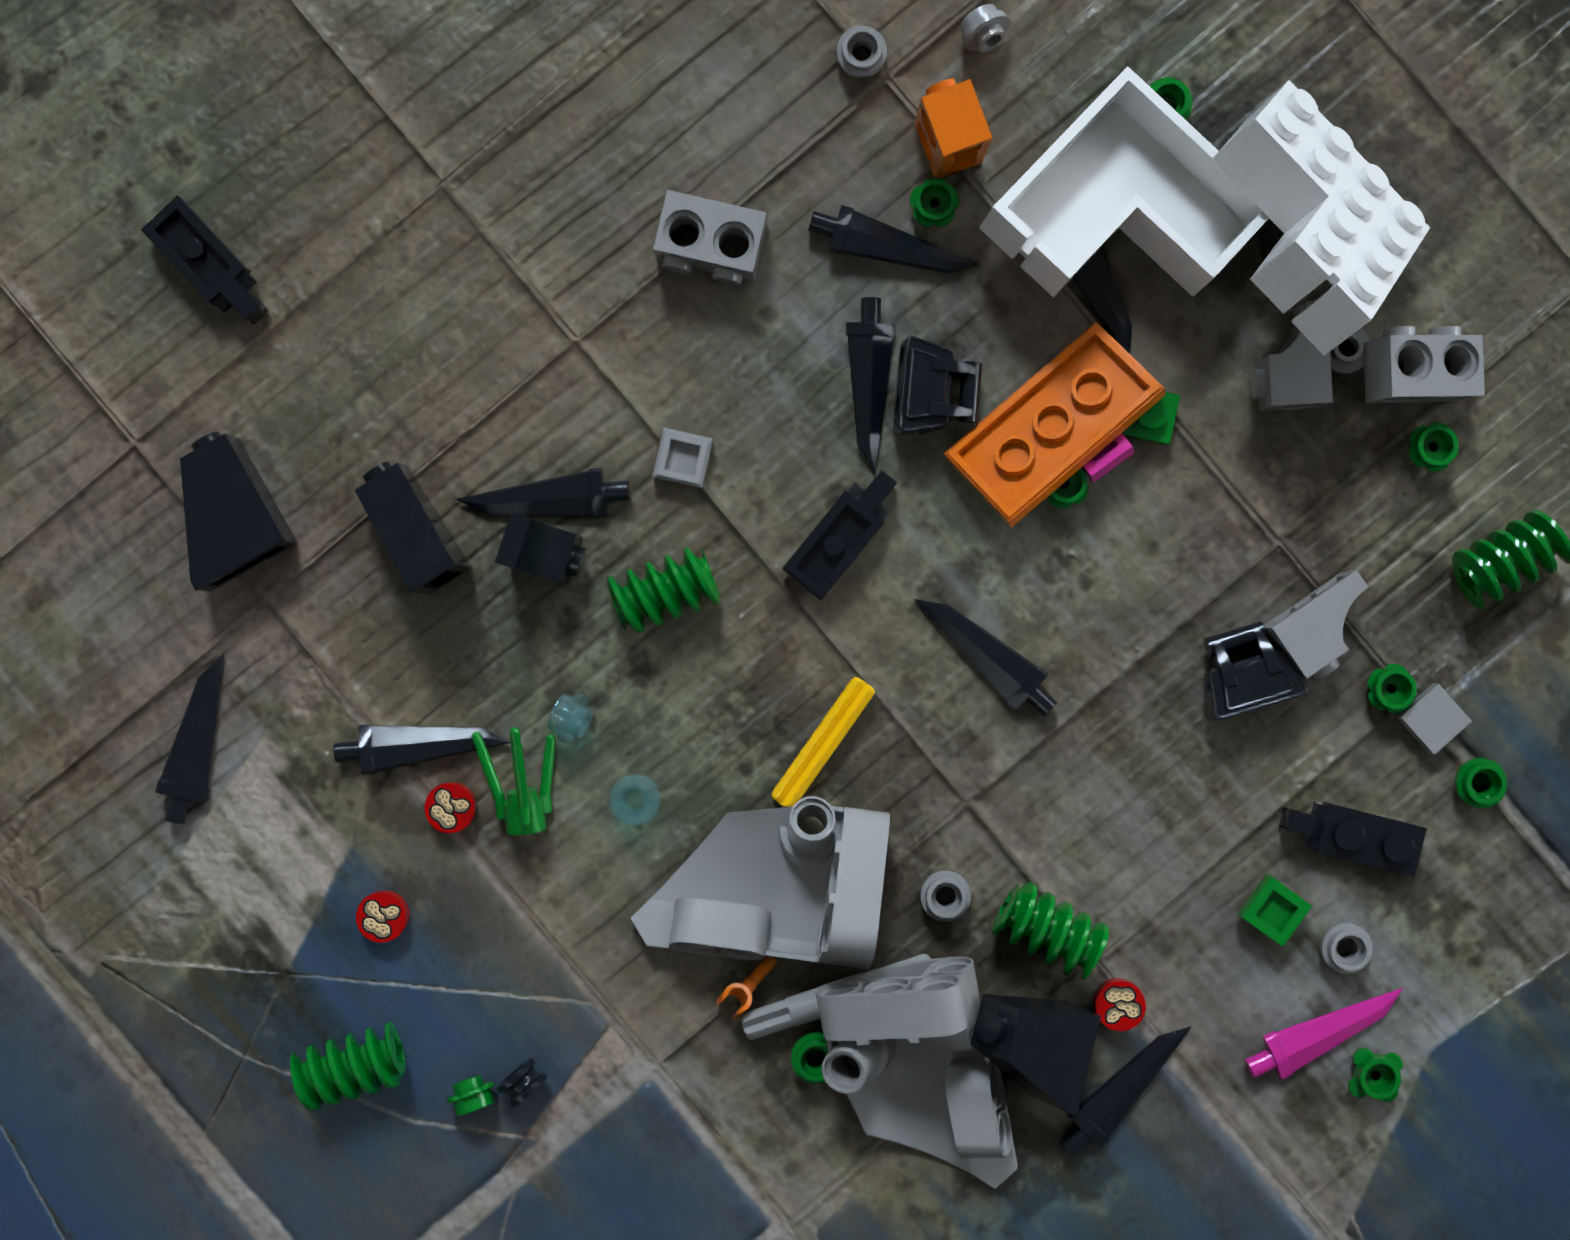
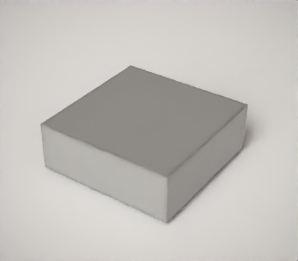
M663 428L652 477L702 489L713 439Z
M1432 683L1414 699L1405 711L1395 716L1428 754L1433 755L1472 722L1438 683Z

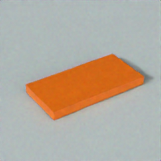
M1095 322L951 446L944 455L947 461L1012 528L1166 395L1165 388L1108 332Z

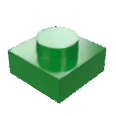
M1165 392L1166 395L1123 431L1122 434L1126 438L1163 446L1169 445L1180 395Z
M1266 874L1237 915L1283 947L1312 908V905L1278 880Z

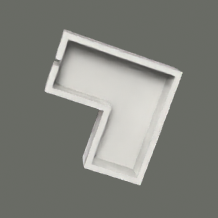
M1127 66L992 207L979 229L1010 258L1013 259L1018 253L1024 256L1026 259L1020 267L1053 298L1119 228L1194 297L1214 279L1269 217L1213 160V157L1219 151Z
M1290 80L1248 117L1213 157V160L1284 233L1250 280L1283 314L1326 279L1332 285L1330 289L1291 320L1324 356L1372 320L1430 229L1425 223L1420 209L1415 204L1404 201L1389 185L1386 174L1378 166L1369 164L1354 148L1350 136L1343 129L1333 126L1318 111V106L1313 97L1306 91L1297 89Z

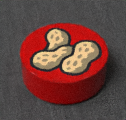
M446 782L438 785L428 794L424 805L425 816L430 825L443 833H456L468 827L475 819L478 808L477 799L473 791L460 782Z
M379 890L370 894L362 900L356 912V923L359 931L367 939L378 943L389 942L398 937L406 929L410 918L409 907L405 899L398 893L390 890Z
M1111 978L1104 981L1096 989L1093 997V1009L1096 1014L1101 1015L1100 1021L1107 1028L1114 1031H1127L1136 1027L1142 1021L1146 1011V1001L1141 990L1133 982L1124 978Z

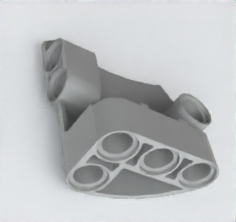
M816 796L800 799L791 807L726 813L683 865L630 919L646 947L741 960H763L765 956L869 969L875 956L878 938L890 813L831 806L826 800ZM812 816L822 822L824 830L818 834L810 835L804 833L797 823L804 817Z
M946 957L901 963L851 975L822 985L816 990L823 1036L826 1039L828 1054L822 1063L824 1080L835 1091L847 1094L867 1136L897 1142L926 1152L971 1173L994 1189L1016 1171L1018 1165L1001 1070L971 1045L981 1003L973 959L968 957ZM845 1056L853 1058L858 1063L859 1068L849 1064Z

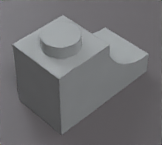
M1307 301L1295 308L1293 318L1313 301ZM1292 324L1289 337L1277 354L1267 355L1256 362L1257 369H1252L1250 390L1252 398L1258 399L1259 412L1316 409L1333 403L1330 352L1324 356Z
M1357 570L1343 571L1265 624L1268 641L1274 650L1279 649L1285 653L1301 678L1308 679L1311 676L1316 681L1339 667L1340 663L1337 658L1349 650L1343 641V626L1346 614L1354 600L1368 588L1367 584Z

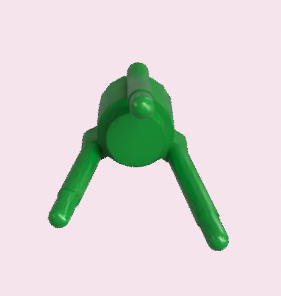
M517 727L510 729L516 789L507 791L506 799L480 732H474L472 740L495 801L497 819H505L506 833L509 835H528L545 830L547 828L545 814L553 811L551 786L556 737L553 734H549L546 737L540 793L538 795L536 787H527L520 730Z

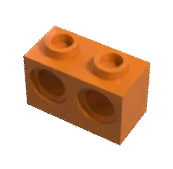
M953 78L946 79L927 88L925 91L927 95L921 97L914 125L934 178L941 179L981 164L993 137L971 79L956 84Z

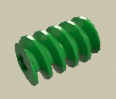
M1533 510L1525 514L1523 521L1518 519L1509 522L1505 531L1501 529L1494 530L1489 534L1487 540L1479 539L1472 542L1469 550L1460 549L1454 552L1452 556L1454 577L1460 590L1473 606L1480 610H1485L1482 594L1486 593L1494 602H1500L1504 597L1501 584H1504L1513 593L1521 591L1522 586L1519 574L1530 583H1535L1540 578L1536 565L1539 564L1547 573L1556 572L1558 566L1554 555H1557L1566 564H1570V540L1551 517L1544 512Z
M689 547L684 548L683 564L680 566L669 554L665 555L664 572L661 573L650 561L645 563V579L642 580L632 569L626 570V586L623 587L620 586L613 576L607 577L609 593L625 631L626 623L628 622L637 633L644 632L646 615L656 626L663 625L665 608L675 619L681 618L684 601L694 612L700 611L702 594H705L713 605L720 603V592L703 547L701 558H697Z
M1032 882L1025 883L1020 889H1018V884L1015 885L1002 903L994 920L991 933L997 936L1006 926L1012 928L1009 944L1014 946L1026 936L1029 938L1027 954L1032 956L1044 946L1047 948L1045 964L1050 966L1058 957L1062 956L1065 958L1062 973L1068 976L1077 966H1080L1082 968L1081 980L1084 981L1098 963L1107 945L1109 936L1108 926L1101 921L1091 926V916L1085 912L1077 913L1073 917V906L1066 901L1055 907V896L1050 892H1045L1037 898V886Z
M391 1021L385 1024L384 1039H379L375 1030L369 1027L365 1030V1044L363 1045L359 1044L353 1033H348L346 1035L345 1050L341 1051L336 1040L331 1038L326 1041V1055L321 1056L316 1045L310 1044L306 1047V1061L302 1062L296 1052H292L290 1057V1072L295 1094L300 1103L308 1111L312 1112L319 1110L323 1102L331 1106L339 1104L342 1101L343 1095L346 1099L355 1100L361 1096L363 1090L371 1095L378 1093L381 1090L382 1084L389 1089L396 1088L400 1085L406 1066L401 1039L395 1025Z

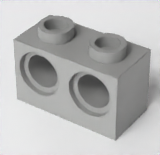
M667 190L653 247L657 260L663 261V268L673 272L692 274L693 268L713 272V280L729 285L740 286L742 279L754 282L767 227V213ZM681 225L695 227L699 231L698 239L690 246L682 247L676 245L671 240V236L677 227ZM730 236H739L747 241L749 247L741 257L730 258L721 252L722 242Z
M1398 326L1383 329V337L1364 342L1365 403L1460 402L1485 396L1483 335H1462L1460 326L1429 329V335H1416L1414 326ZM1398 356L1403 362V373L1398 366ZM1444 357H1445V358L1447 359V361H1448V365H1449V370H1448V371H1447V369H1446V367H1445V364H1444Z

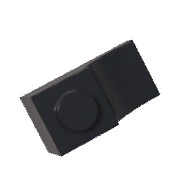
M511 513L495 563L567 584L570 575L578 577L585 559L586 548L580 546L582 539L580 535Z

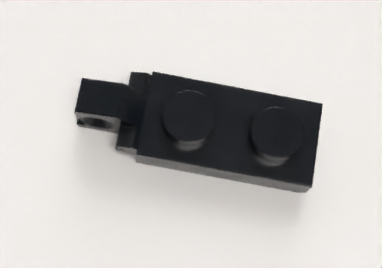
M177 195L141 229L209 303L214 306L216 305L222 312L225 313L233 306L246 320L249 319L255 324L269 311L250 291L257 281L250 274L249 268L180 196Z
M883 470L880 471L866 490L855 482L849 491L845 490L782 569L819 600H822L885 523L883 520L890 513V510L881 503L897 482Z
M1314 802L1311 814L1283 807L1279 827L1286 830L1306 834L1303 846L1311 848L1312 851L1415 877L1427 831V828L1327 802H1323V804Z

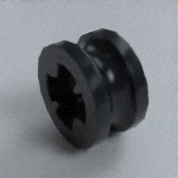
M532 1057L511 1072L496 1088L500 1093L507 1092L510 1095L509 1104L512 1108L530 1096L548 1077L544 1072L537 1073L534 1070L535 1061Z

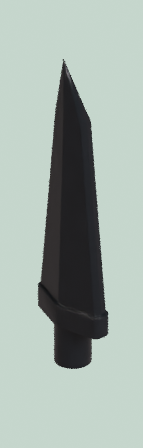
M841 205L838 218L813 211L808 231L831 237L828 251L839 255L843 253L942 273H950L980 265L844 205Z
M1101 247L1073 276V280L1113 338L1130 354L1132 324Z
M864 297L861 298V322H847L846 336H848L857 445L875 474L892 341L895 337V324L881 323V298Z
M592 468L589 471L466 496L456 500L486 515H510L514 513L521 516L594 517L599 519L608 517L607 502L631 500V489L629 480L604 482L602 468Z
M914 599L1014 711L1025 701L1044 717L1054 708L1057 701L1039 686L1049 675L1040 666L1037 667L950 605Z
M225 652L198 677L162 775L157 782L155 793L170 796L165 821L185 824L190 802H207Z
M372 724L359 725L358 741L334 743L333 751L336 763L360 761L361 774L371 775L379 771L476 751L472 740L474 732L481 733L486 748L511 742L482 727L373 726Z
M1192 1026L1157 1036L1080 1104L1077 1115L1067 1114L1076 1126L1063 1138L1060 1144L1073 1157L1091 1139L1102 1148L1110 1140L1111 1134Z

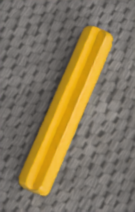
M858 677L850 680L773 789L772 798L783 807H791L802 798L874 696L875 690L872 686Z

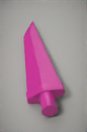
M1403 988L1276 1032L1272 1031L1262 1036L1266 1049L1244 1059L1249 1073L1253 1078H1256L1275 1069L1281 1080L1293 1075V1072L1385 1017Z

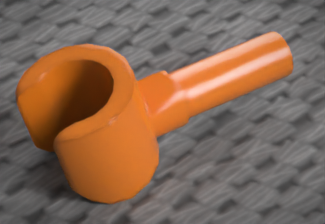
M766 956L741 983H733L725 988L717 999V1006L728 995L737 997L741 1007L731 1019H738L751 1006L752 992L757 988L756 986L778 961L772 956Z

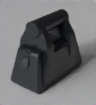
M908 336L901 343L899 349L893 433L896 436L919 433V435L934 432V430L946 428L948 420H957V422L977 423L982 363L954 360L951 350L916 336ZM952 377H961L959 406L949 404Z
M1262 621L1204 638V646L1210 657L1211 670H1206L1204 675L1205 716L1209 721L1224 720L1297 698L1307 693V686L1285 653L1279 649H1273L1268 641L1267 631ZM1251 646L1253 657L1231 663L1226 654L1227 652Z

